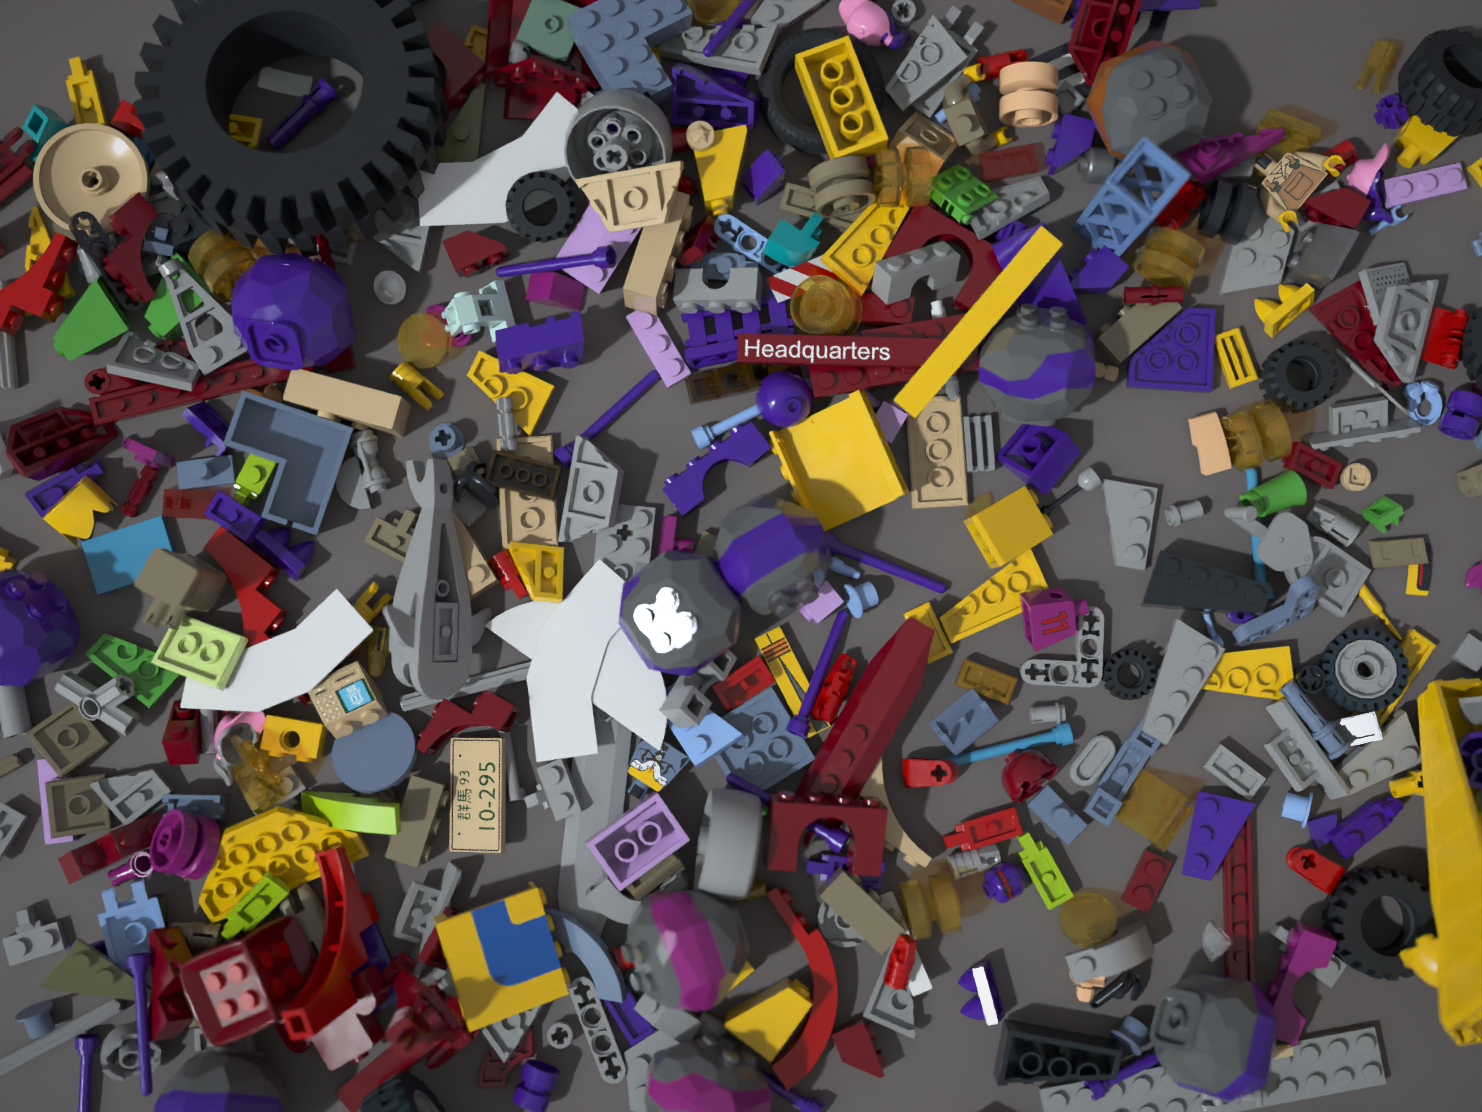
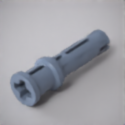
M1294 679L1286 682L1279 688L1282 695L1312 730L1313 739L1315 741L1319 740L1328 751L1327 756L1331 760L1339 757L1351 747V743L1344 741L1335 730L1336 725L1330 720L1327 721Z

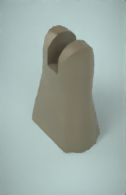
M308 883L297 887L304 907L299 909L291 892L279 905L283 917L292 916L297 921L317 962L324 933L325 908L314 889Z

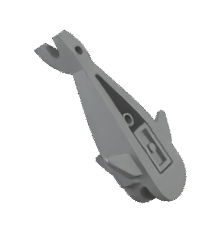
M427 459L425 468L423 461L410 460L406 461L407 478L412 494L422 509L400 572L393 605H386L383 608V612L390 627L389 652H391L392 668L396 678L408 687H415L422 696L440 700L457 693L467 681L471 670L472 646L479 642L486 628L484 625L489 622L492 616L491 608H484L471 615L468 584L451 512L453 480L447 461Z

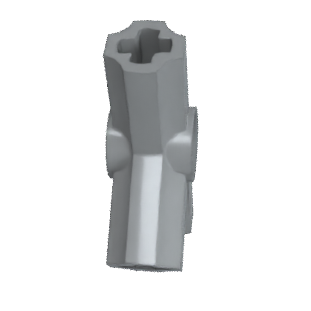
M68 671L63 674L56 684L55 691L76 704L79 712L85 719L96 720L98 718L125 736L133 732L141 719L138 713L122 704V702L135 694V684L130 677L120 674L97 688L75 673Z

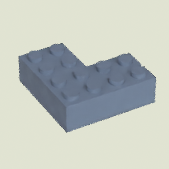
M598 0L568 15V32L603 91L609 89L635 91L642 95L647 94L651 101L659 105L671 99L672 83L651 48L690 29L693 12L685 0Z
M242 390L224 441V446L279 464L261 515L262 518L287 525L288 520L293 521V528L317 535L353 428Z

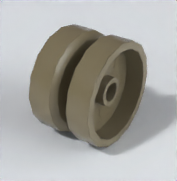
M852 155L831 159L817 165L807 174L811 191L816 193L813 199L818 216L834 218L854 214L872 205L876 200L873 183L867 180L870 177L867 160L862 156Z

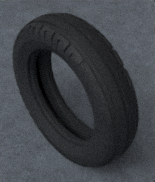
M812 28L789 36L770 53L763 72L759 77V106L765 122L781 141L796 150L810 154H828L818 127L801 122L787 108L782 94L785 77L795 66V54L848 36L849 34L830 28ZM849 35L880 115L884 100V82L880 67L870 50L858 39Z

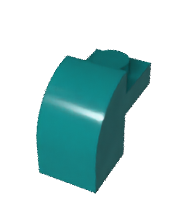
M37 104L33 105L22 127L37 143L36 148L29 155L34 162H36L43 146L52 136L70 127L54 110Z
M814 211L802 230L782 219L768 238L763 253L787 266H797L811 260L820 244L817 240L823 232V229L819 227L824 217L818 216Z

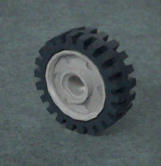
M1357 628L1338 635L1327 645L1319 660V667L1326 677L1323 687L1327 691L1326 695L1333 699L1338 706H1343L1346 710L1360 713L1378 711L1389 706L1404 692L1403 689L1408 683L1409 668H1407V664L1409 662L1407 657L1403 655L1405 651L1401 646L1398 647L1397 641L1393 637L1389 638L1386 633L1378 632L1372 628ZM1359 663L1368 666L1370 670L1368 677H1362L1358 674L1357 666Z

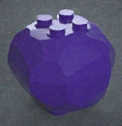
M301 253L263 255L239 278L232 291L234 331L250 357L259 365L287 370H299L301 367L326 366L352 345L357 337L346 284L330 266L319 259Z
M4 568L0 569V687L29 686L60 667L72 656L79 641L80 625L65 593L50 579L46 578L44 574L37 571L30 573Z

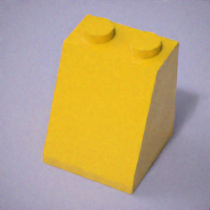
M746 125L714 131V143L708 150L699 152L692 149L706 216L712 215V217L718 218L721 215L728 214V211H733L747 149Z
M1026 486L1019 488L963 521L990 569L1001 567L1053 535L1051 520L1045 513L1041 514L1037 507L1039 503L1037 496L1032 489L1027 490Z
M787 977L727 1011L724 1015V1028L771 1062L812 1006L809 988L797 978L792 981Z

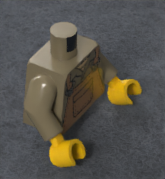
M980 63L966 67L963 74L945 88V97L942 98L943 111L959 147L966 146L972 154H980L995 146L1000 147L1011 142L1013 139L1012 137L1007 139L1004 135V130L1008 129L1007 126L993 131L990 135L987 131L969 89L970 83L981 81L985 78V73L978 75L977 69L981 65Z

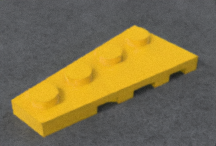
M894 179L876 198L874 203L868 206L827 250L820 261L862 297L874 275L875 262L882 260L915 196Z
M1031 548L1012 560L938 618L950 644L1021 613L1020 593L1049 589Z

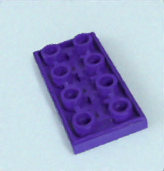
M1045 221L992 244L1002 271L1040 226L1049 232ZM1057 251L1019 295L1016 303L1019 308L1025 303L1034 304L1038 308L1049 310L1055 306L1065 308L1069 318L1084 326L1087 324L1086 317Z

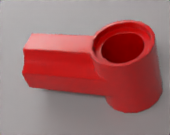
M122 100L109 124L127 136L133 137L134 135L144 140L141 131L145 130V128L136 116L135 105Z

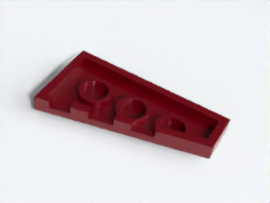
M1360 281L1308 308L1315 318L1386 391L1403 383L1374 341L1377 325L1373 323Z

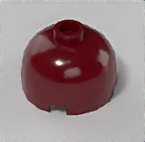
M1028 749L1021 753L1015 750L1005 759L1007 764L1002 770V786L1015 804L1017 801L1021 803L1043 788L1041 784L1045 781V778L1050 781L1056 775L1059 768L1045 753L1036 749Z

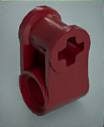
M107 367L90 371L84 380L86 389L96 396L144 385L142 380L107 373Z

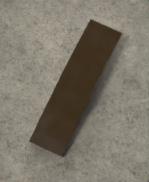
M737 364L716 368L709 372L687 375L684 379L690 404L692 405L758 391L762 386L761 382L764 378L773 372L785 370L795 373L801 378L803 376L800 365Z

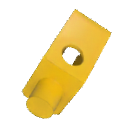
M1409 112L1410 119H1407L1395 139V144L1403 149L1397 161L1405 168H1411L1416 161L1426 165L1458 136L1452 137L1447 136L1446 132H1436L1433 130V127L1430 125L1425 126L1420 122L1421 119L1419 117L1413 116Z

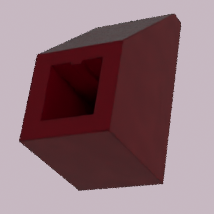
M1343 188L1309 197L1297 211L1301 212L1304 218L1314 223L1319 222L1355 230L1371 201L1348 188Z
M469 230L442 241L454 270L459 277L469 278L475 276L480 272L481 268L488 265L490 267L500 265L505 261L506 257L510 256L503 243Z
M182 700L174 701L161 741L169 765L198 764L202 751L200 709L180 708Z
M858 1017L832 1028L831 1035L843 1063L878 1078L885 1076L882 1067L887 1066L881 1049L875 1051L871 1041L876 1039L870 1022L864 1024L862 1017Z

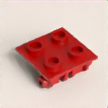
M1433 306L1419 360L1455 370L1456 363L1459 361L1460 346L1463 345L1462 338L1465 334L1466 322L1469 320L1467 311L1457 309L1456 312H1451Z

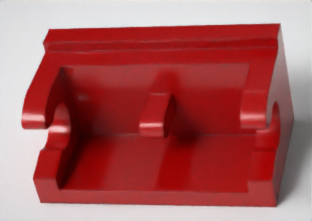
M757 656L727 676L725 680L713 685L712 688L725 708L730 712L776 681L760 656Z

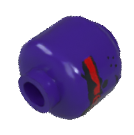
M1004 861L985 871V883L982 884V888L989 899L994 898V900L1003 904L1023 893L1026 877L1017 864Z

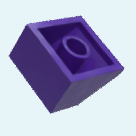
M1022 424L995 458L1027 485L1047 495L1081 452L1068 434L1052 426Z

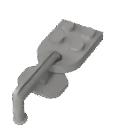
M1228 506L1224 509V515L1260 540L1257 554L1263 563L1275 571H1284L1285 577L1291 585L1303 576L1313 575L1320 585L1316 603L1335 616L1344 618L1371 572L1369 568L1327 539L1309 536L1307 524L1290 512L1277 514L1269 527L1266 528L1255 520L1257 509L1254 506Z

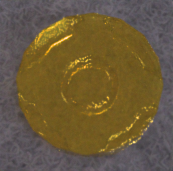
M429 313L413 314L404 320L399 328L397 337L398 349L403 359L413 367L420 369L437 367L450 353V332H446L445 325L436 315Z
M1084 892L1074 894L1073 898L1063 903L1058 922L1061 932L1065 937L1067 936L1073 944L1086 948L1110 939V937L1112 938L1115 933L1117 917L1113 906L1108 900L1098 894Z

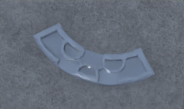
M545 908V915L550 914L555 928L554 931H551L552 939L569 948L585 964L595 984L597 998L623 1003L627 999L624 979L619 965H615L603 940L594 931L590 932L578 923L577 918L557 909Z

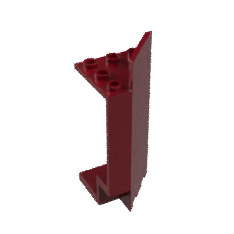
M490 0L484 79L493 82L498 88H505L503 119L535 121L556 92L576 107L582 100V93H587L590 89L600 87L599 82L576 44L567 64L574 65L575 71L536 57L539 56L564 64L532 49H529L530 53L535 55V57L517 63L508 62L512 43L517 37L532 0ZM598 0L562 1L582 9Z

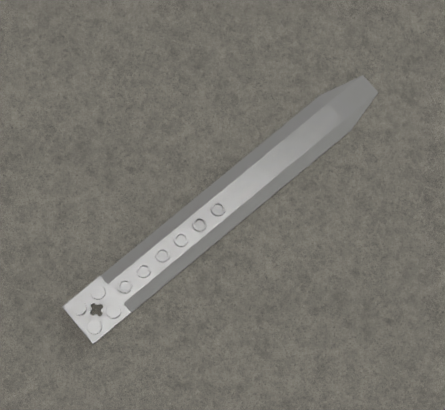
M618 504L615 526L597 532L594 565L600 559L624 581H627L648 565L651 561L656 508ZM624 525H628L629 530L633 531V536H628L627 541H623L622 536L617 535L618 530L623 529ZM592 703L598 753L572 758L571 775L585 810L566 818L558 901L560 911L577 918L578 923L590 932L594 931L600 937L607 916L599 912L585 896L586 890L604 876L606 872L584 841L624 812L628 775L626 771L629 765L632 731ZM565 946V952L574 953Z

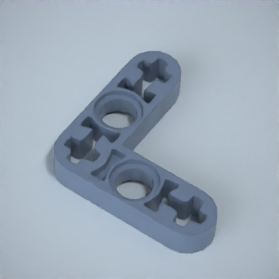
M1311 574L1296 580L1289 588L1284 605L1240 625L1233 631L1232 634L1238 644L1246 646L1308 616L1314 608L1320 591V585Z

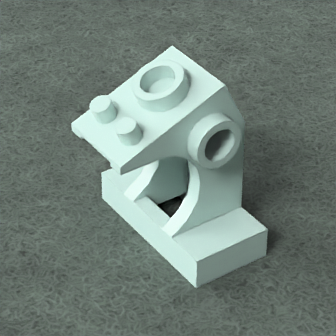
M503 280L491 282L479 290L480 294L471 295L469 291L455 294L444 312L441 313L442 318H446L448 325H445L446 332H450L451 337H454L461 332H464V334L476 333L480 331V327L486 326L489 327L492 341L495 342V330L516 326ZM479 305L483 306L486 316L481 315Z

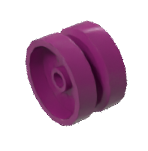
M173 809L167 812L155 829L151 841L149 854L151 866L156 871L171 875L177 874V876L192 880L202 878L210 870L219 849V825L214 819L198 815L193 816V814Z

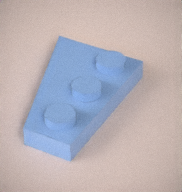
M675 683L671 684L665 689L666 698L669 695ZM710 709L706 712L699 726L678 728L667 718V724L697 769L744 737L742 733Z

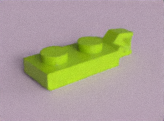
M249 454L235 481L233 489L237 492L233 499L248 507L251 499L257 500L260 495L263 496L279 464Z
M1024 831L1023 835L1016 836L1023 848L1022 851L1018 852L1020 860L1047 909L1051 910L1073 898L1074 895L1047 847L1040 840L1034 843L1027 831Z
M268 870L227 913L226 918L229 920L223 925L221 935L230 941L241 929L245 932L248 930L252 931L289 894L291 887Z

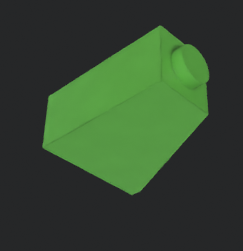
M177 252L171 256L170 260L179 258L185 270L216 301L221 299L183 256ZM179 273V274H177V275H175V276H173V277H171V278H172V279H178V278L180 277L181 273ZM162 276L155 292L156 295L152 298L144 317L151 323L148 328L157 338L161 339L164 337L167 340H175L183 331L167 282ZM192 289L181 296L188 313H193L204 306L203 300Z
M100 276L94 278L53 336L55 340L53 345L60 356L65 355L69 362L128 331L131 322L119 307Z

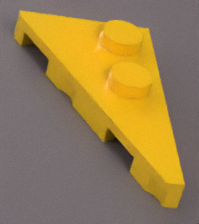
M38 206L31 208L32 212L29 216L28 228L31 229L30 245H27L26 272L38 261L52 240ZM67 272L63 285L57 291V294L66 298L65 300L76 296ZM25 312L24 315L28 317L33 314Z

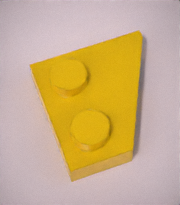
M510 542L508 550L532 601L560 603L563 595L564 547Z

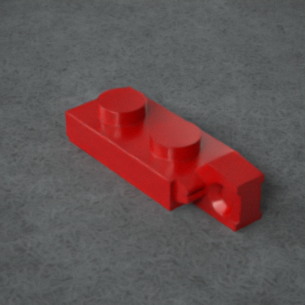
M1012 806L960 822L961 824L954 826L956 832L944 835L942 838L947 849L960 845L962 851L967 849L971 851L1023 835L1024 833L1016 807Z

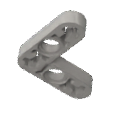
M1088 607L1089 611L1092 612V616L1097 617V622L1091 625V631H1097V636L1092 634L1082 635V630L1089 631V623L1083 619L1084 616L1089 614L1076 618L1075 661L1026 660L1019 668L1021 680L1031 685L1088 688L1098 685L1102 679L1104 614L1097 607ZM1086 639H1092L1096 643L1097 649L1092 655H1087L1082 650V643ZM1081 658L1087 660L1096 659V664L1090 663V672L1095 673V678H1090L1089 683H1086V678L1081 676V673L1087 670V663H1081ZM1031 664H1034L1035 669L1046 670L1044 664H1049L1046 672L1048 682L1044 681L1045 675H1035L1034 680H1030V675L1025 674V670L1029 669ZM1058 665L1064 666L1068 672L1067 678L1061 682L1053 677V670Z

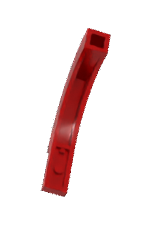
M775 884L767 889L766 893L802 946L809 961L812 974V1006L809 1009L805 1022L794 1040L771 1061V1067L788 1091L810 1071L828 1042L836 1016L837 980L830 951L819 928L815 925L807 931L805 928L809 924L800 911L795 914L789 905L793 900L786 889L783 887L779 890Z

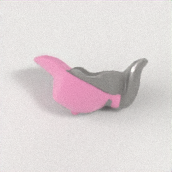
M262 710L259 712L243 711L241 713H230L223 717L216 728L214 742L217 755L213 764L216 772L221 775L228 786H231L236 778L233 766L246 760L252 752L254 745L259 741V736L264 729L266 716Z

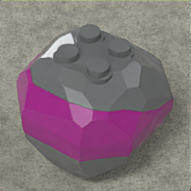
M696 890L656 891L646 895L632 916L627 931L628 940L621 947L625 961L635 964L636 969L630 975V980L636 991H644L646 995L666 1008L694 1011L708 1010L723 1001L738 978L750 954L749 943L736 906L731 901H725Z
M704 1034L698 1040L682 1042L659 1050L653 1055L646 1077L644 1101L647 1112H770L772 1093L766 1078L756 1064L757 1058L753 1054L743 1051L736 1046V1040L728 1035L723 1034L720 1038H715L712 1035Z

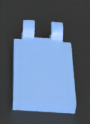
M143 878L131 882L135 898L118 903L114 887L102 890L101 892L106 911L98 913V918L109 958L129 972L130 968H127L126 956L150 952V932L153 928L165 927L157 896L148 898ZM150 965L148 966L149 971L146 972V983L152 987Z

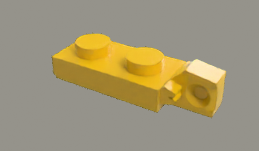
M80 56L69 59L73 75L68 76L66 84L76 124L95 123L108 126L94 72L92 70L88 71L86 62Z

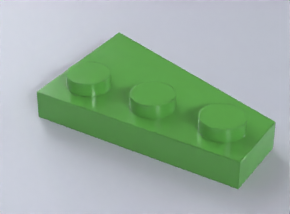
M106 633L85 654L112 678L120 674L130 677L135 684L134 696L150 709L159 702L182 676L152 664L151 661L156 652Z

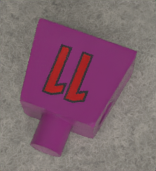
M1063 588L1020 593L1025 639L1035 652L1075 635L1077 632L1075 618L1089 614L1086 600L1081 598L1073 601Z

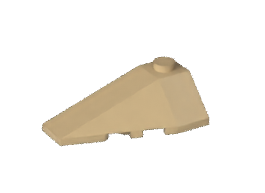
M452 513L471 601L500 583L501 580L492 569L493 567L489 565L488 559L466 524Z

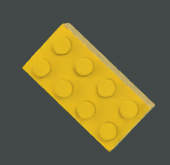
M849 35L795 54V69L830 160L852 155L865 158L886 150L888 136Z

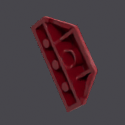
M1081 0L1068 44V51L1087 85L1092 86L1101 63L1126 52L1142 0Z
M56 407L11 425L5 455L22 477L41 481L73 465L86 462L117 438L119 434L111 424L95 426L93 415L90 412L80 409Z

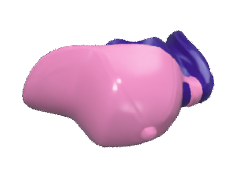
M842 0L839 4V13L847 25V33L858 39L866 47H877L883 44L892 50H898L905 42L912 39L911 35L904 30L897 32L892 16L879 7V5L869 0Z
M1387 142L1383 144L1374 158L1357 160L1351 173L1347 175L1350 190L1371 201L1361 219L1381 220L1392 224L1393 219L1391 215L1382 208V192L1379 185L1384 175L1381 168L1386 163L1390 154V146Z

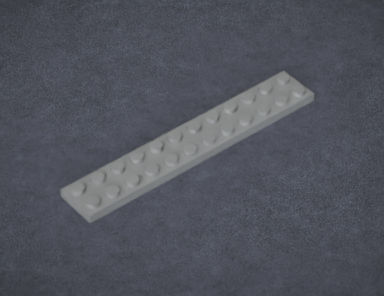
M1366 1025L1299 1038L1296 1046L1292 1045L1294 1056L1272 1060L1267 1081L1262 1086L1266 1088L1267 1105H1261V1107L1386 1084L1375 1027ZM1161 1064L1153 1065L1109 1087L1105 1097L1097 1101L1092 1100V1091L1085 1087L1083 1081L1078 1079L1038 1087L1043 1112H1206L1201 1110V1103H1213V1100L1201 1099V1093L1178 1086L1166 1074ZM1222 1102L1223 1112L1255 1109L1253 1102Z

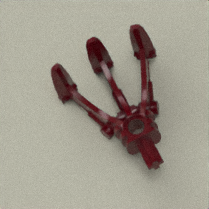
M401 952L392 958L391 962L380 972L388 990L395 987L397 992V1011L388 1028L386 1038L392 1043L391 1046L394 1048L391 1054L394 1057L400 1054L406 1058L416 1056L432 1042L441 1040L425 1062L427 1068L432 1070L438 1068L456 1055L468 1043L472 1042L479 1034L480 1029L470 1032L464 1019L459 1020L453 1010L448 1008L446 1000L451 995L438 987L440 981L436 980L428 986L415 974H411L417 962L407 953ZM434 1012L439 1016L440 1020L429 1025L427 1018Z

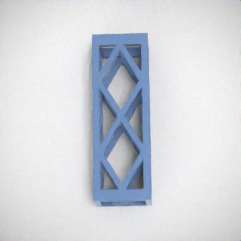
M1143 137L1103 184L1071 229L1097 251L1105 245L1120 257L1190 177V174L1146 137ZM1143 165L1159 167L1163 182L1147 180ZM1132 166L1136 178L1123 177ZM1126 187L1141 189L1145 203L1140 202L1128 192ZM1152 191L1164 192L1155 202Z

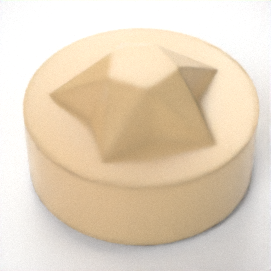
M696 121L688 127L686 140L689 147L695 151L702 152L708 150L713 145L714 130L709 123Z
M1353 463L1342 470L1340 481L1342 486L1348 491H1361L1370 484L1371 473L1365 465Z

